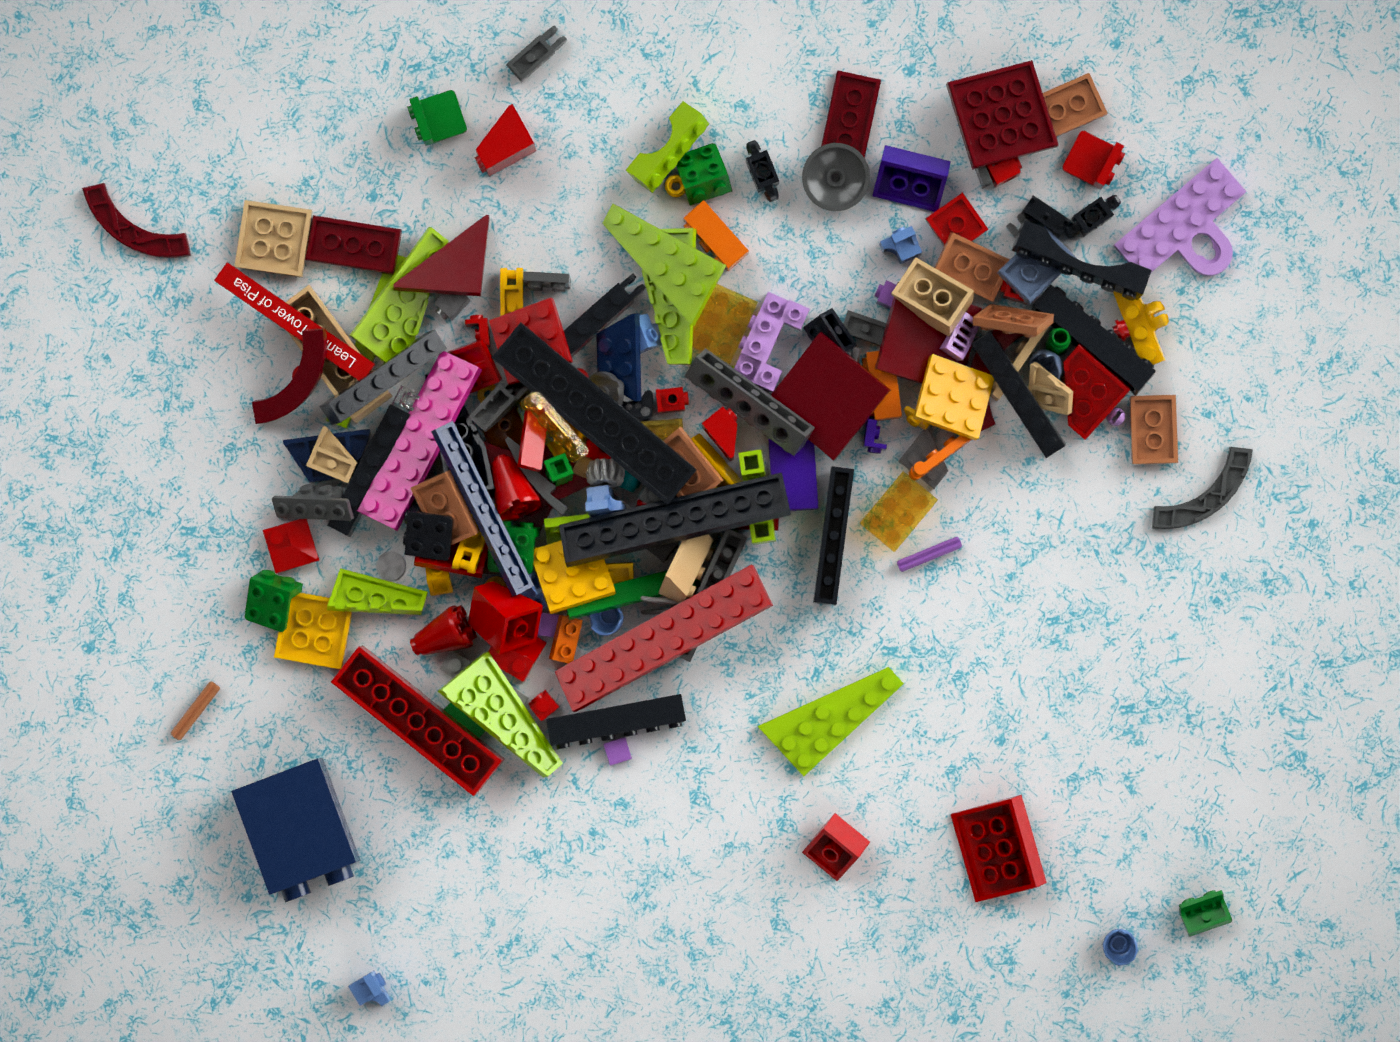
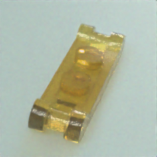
M533 392L522 399L521 407L526 411L532 412L537 418L538 423L546 428L553 436L554 441L567 452L566 456L570 462H576L588 454L587 445L539 392Z

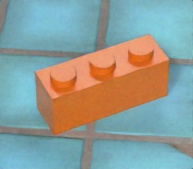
M704 200L683 218V221L686 223L683 227L696 229V236L700 239L698 244L706 253L710 251L715 256L714 259L725 264L727 271L731 270L749 254V250Z
M879 351L866 352L865 358H862V366L891 390L870 417L873 416V420L877 421L901 418L902 411L897 376L875 369Z

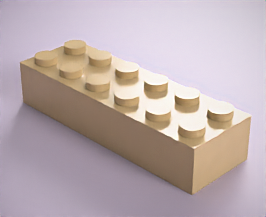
M310 285L286 301L287 304L322 328H326L329 333L360 353ZM289 333L300 350L303 351V342ZM325 358L321 378L334 396L358 381ZM388 390L352 414L350 416L351 419L357 424L393 396Z

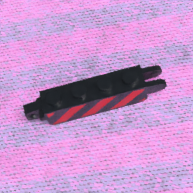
M634 273L621 284L617 283L564 330L571 357L576 355L594 339L596 333L604 330L634 303V299L646 289L641 284L631 294L626 292L625 288L636 279Z

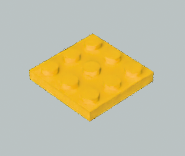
M934 354L930 355L913 419L976 441L980 436L994 382L993 376Z
M562 540L534 549L533 567L550 614L615 595L616 591L604 559L567 568Z
M299 593L291 599L286 630L278 632L274 658L341 669L353 612L327 611L330 598Z

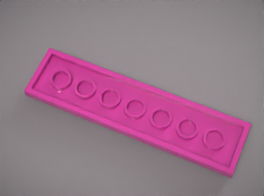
M445 351L439 354L409 411L411 415L396 440L390 455L373 479L357 510L358 512L398 531L405 518L406 511L409 510L415 499L410 488L424 482L440 451L431 431L451 421H456L482 369Z

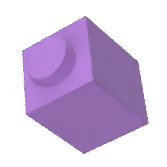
M887 280L884 285L879 284L875 293V297L878 298L876 304L891 309L894 298L891 293L897 284Z

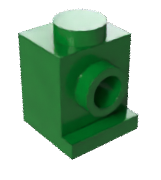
M565 453L544 461L546 476L556 487L573 480L574 472Z

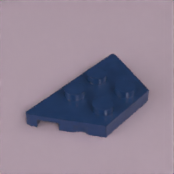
M634 313L596 333L597 372L612 373L624 383L623 392L626 397L633 401H641L640 313Z
M364 429L333 433L357 461V469L364 454L371 430ZM318 436L283 440V444L309 483L336 480V478L306 466Z

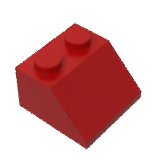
M722 406L702 423V428L731 462L734 460L737 433L736 421L738 417L730 408L726 410Z
M537 637L535 643L502 654H498L492 647L488 651L501 670L525 682L547 642Z
M834 813L802 853L838 881L857 861L870 841Z

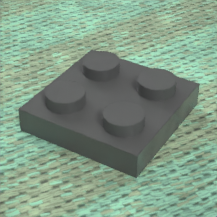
M523 272V282L525 286L529 287V290L543 291V287L552 288L554 292H565V289L571 288L569 274Z

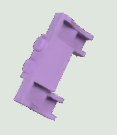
M768 292L758 315H753L749 322L748 328H751L748 337L743 336L738 348L742 349L734 369L758 387L773 393L782 370L766 363L784 324L801 331L810 309Z

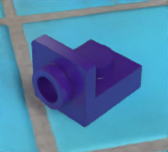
M868 419L866 421L863 448H868L867 452L881 454V450L885 451L887 445L874 443V439H879L880 426H876L877 420Z

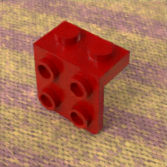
M1081 131L1062 169L1064 172L1101 190L1105 184L1110 185L1115 175L1112 172L1115 164L1119 166L1125 156V153L1122 152L1124 145L1118 142L1112 145L1086 131Z

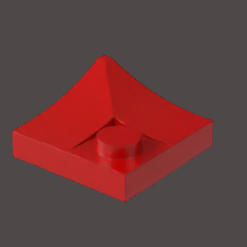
M484 339L447 352L482 369L470 394L502 380Z
M298 519L262 530L275 573L319 561L307 519Z

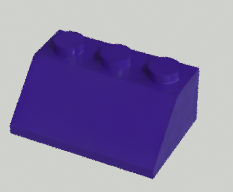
M885 145L872 196L935 212L939 209L951 161Z

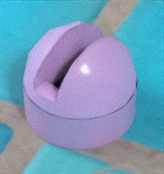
M1115 407L1106 417L1108 423L1112 426L1121 425L1125 420L1124 411L1121 408ZM1119 411L1121 415L1114 422L1112 418Z

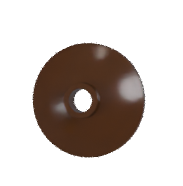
M516 406L487 432L483 431L486 439L492 445L502 449H509L505 441L507 437L519 445L521 443L524 413ZM503 421L509 423V427L506 430L501 428Z

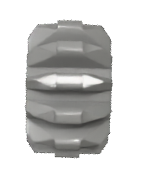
M597 458L595 461H590L589 465H587V483L592 487L609 485L614 489L621 486L624 482L625 470L612 458Z

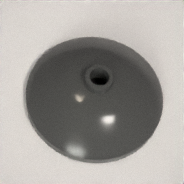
M830 143L819 147L808 157L803 167L802 183L807 196L815 205L829 211H843L855 206L865 196L870 183V171L865 158L858 150L846 144ZM833 174L840 176L838 182L832 181L831 176Z

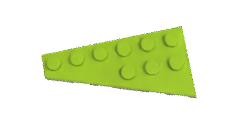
M612 203L602 224L688 322L695 326L726 265Z
M432 227L427 228L349 335L384 363L413 342L419 333L430 293L394 291L393 284L448 244V240Z
M661 229L696 248V229ZM642 269L641 272L650 304H652L655 313V322L658 324L661 334L660 340L667 364L691 365L693 325L688 322Z
M489 651L479 656L437 691L543 778L548 777L563 764Z
M887 667L757 727L793 766L805 776L904 683Z

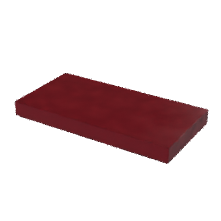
M837 70L821 146L830 143L846 144L858 150L865 158L881 79Z
M313 215L305 260L394 275L402 230Z

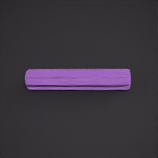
M954 537L897 561L898 568L901 572H904L962 547L961 541L958 537Z

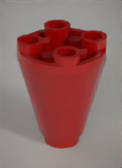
M462 605L448 607L417 632L414 638L410 639L414 653L417 656L421 654L429 655L472 647L473 639L477 638V633L468 624L465 608Z

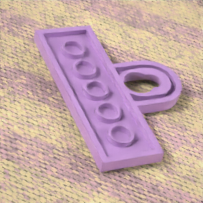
M1216 158L1113 246L1127 262H1133L1152 270L1151 272L1177 251L1198 274L1204 276L1217 275L1230 264L1233 250L1230 241L1213 220L1244 195L1246 190L1221 161ZM1204 234L1211 239L1212 248L1215 250V257L1212 260H1207L1194 252L1191 244L1194 236Z

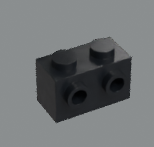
M833 308L820 314L803 327L811 341L822 332L846 353L857 346Z

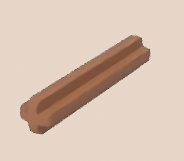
M210 681L171 731V735L175 739L181 740L220 690L216 683Z

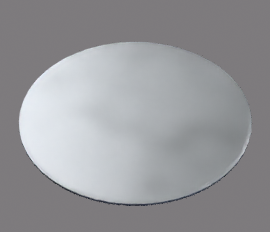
M394 551L383 553L376 563V569L380 577L389 581L399 579L406 568L404 558Z

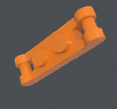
M961 435L958 438L950 437L943 443V449L940 451L934 449L926 456L927 461L916 462L909 470V477L912 480H919L972 439Z

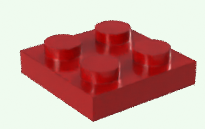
M963 192L925 218L943 246L951 232L973 241L988 230Z

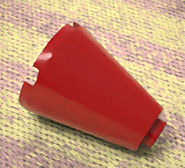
M506 454L495 457L494 462L491 464L495 488L496 509L501 519L505 521L519 518V513L525 511L526 515L537 510L541 506L540 498L514 459Z

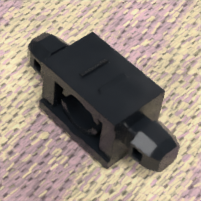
M755 140L750 141L746 144L748 155L751 156L746 158V164L758 193L765 190L764 195L769 202L776 201L779 198V194L774 186L779 185V178L774 169L773 162L767 150L760 152L761 148L758 142ZM759 162H761V166H765L769 170L766 181H764V177L756 173Z
M1117 195L1110 196L1106 199V202L1102 197H1099L1073 215L1071 220L1074 224L1071 223L1065 228V235L1071 239L1079 235L1080 231L1083 237H1085L1114 216L1111 210L1114 211L1119 207L1121 200ZM1088 212H1101L1098 215V221L1084 222L1087 219Z

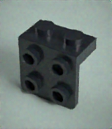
M414 503L405 513L404 521L407 527L403 536V545H405L404 555L447 561L451 556L453 518L451 516L421 512L418 504Z

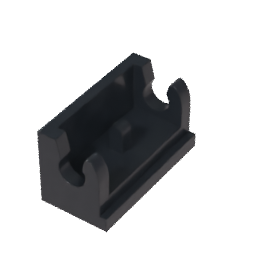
M1034 195L1021 213L1034 224L1047 227L1058 239L1071 221Z

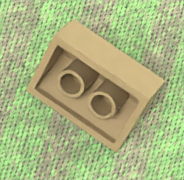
M709 534L681 542L665 575L659 594L678 603L693 596L696 589L693 583L695 579L700 581L705 571V568L702 567L704 560L709 562L714 552V549L711 548L713 539Z

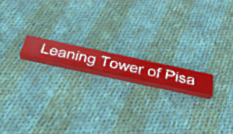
M228 262L214 279L216 283L302 342V331L322 328ZM326 330V359L358 381L371 373L375 367L372 361Z

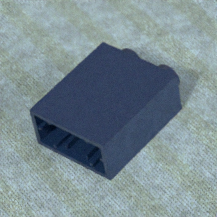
M323 758L314 759L231 791L269 895L281 891L286 903L311 893L307 881L324 875L328 886L354 877L350 864L361 860Z

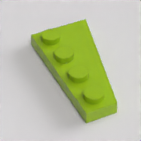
M340 568L327 605V611L421 615L428 592Z

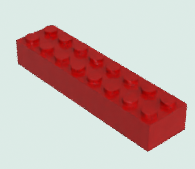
M363 645L358 646L331 681L333 685L472 796L479 793L505 760L504 757Z

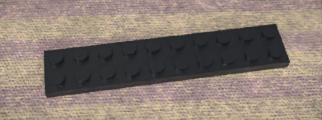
M522 322L519 323L491 357L667 505L697 471L692 464Z
M781 472L675 497L668 505L663 501H658L561 524L559 528L565 563L568 568L789 516L791 511Z

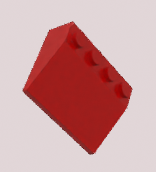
M1022 794L950 814L975 902L1037 888L1047 883Z

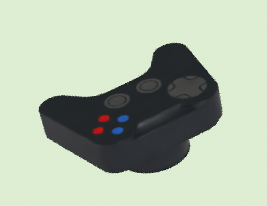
M647 390L644 392L641 401H623L622 407L640 422L649 421L653 417V393Z

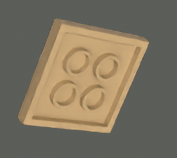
M245 200L234 267L303 278L313 211Z

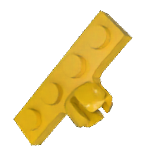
M1114 291L1113 294L1129 330L1137 355L1142 360L1144 358L1149 360L1153 365L1165 361L1155 331L1166 326L1169 319L1165 313L1154 316V314L1165 310L1164 305L1160 301L1144 304L1141 297L1138 300H1128L1122 297V294Z

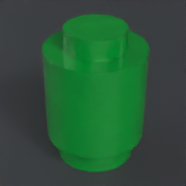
M1063 328L1053 329L1045 342L1046 350H1051L1058 356L1063 355L1070 345L1071 336Z

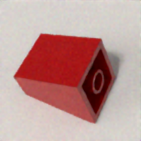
M513 104L507 107L476 148L478 155L474 157L481 172H487L489 177L537 151L535 143Z
M492 581L474 587L468 624L498 654H502L537 641L543 606L521 594L512 597L508 588Z

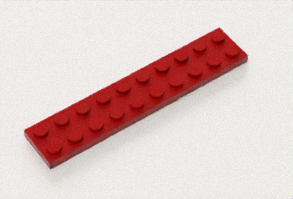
M751 564L554 672L572 711L577 712L772 607L773 604L754 565Z

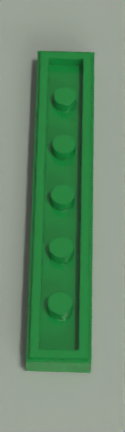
M667 571L613 584L616 591L615 595L566 609L568 618L572 620L643 602L641 596L662 597L663 595L659 594V590ZM695 579L693 586L698 588L700 587L701 583L699 580Z

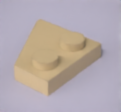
M1033 362L1030 364L1029 390L1041 408L1065 415L1072 413L1073 391L1039 363Z
M323 426L306 466L349 484L358 463L326 426Z

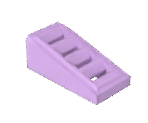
M967 312L950 337L946 336L939 348L957 361L964 359L979 329V326H972L970 328L963 323L965 319L973 324V317ZM960 327L969 333L967 335L959 330ZM959 335L961 338L964 339V341L961 342L956 338V336ZM953 342L959 345L960 348L957 349L956 347H954L952 345Z

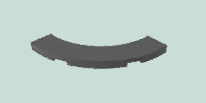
M1229 447L1226 463L1217 480L1197 498L1174 506H1154L1152 529H1175L1189 526L1206 519L1220 510L1234 496L1243 482L1249 469L1253 449Z

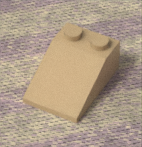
M915 257L891 295L928 325L950 337L972 304L974 290Z

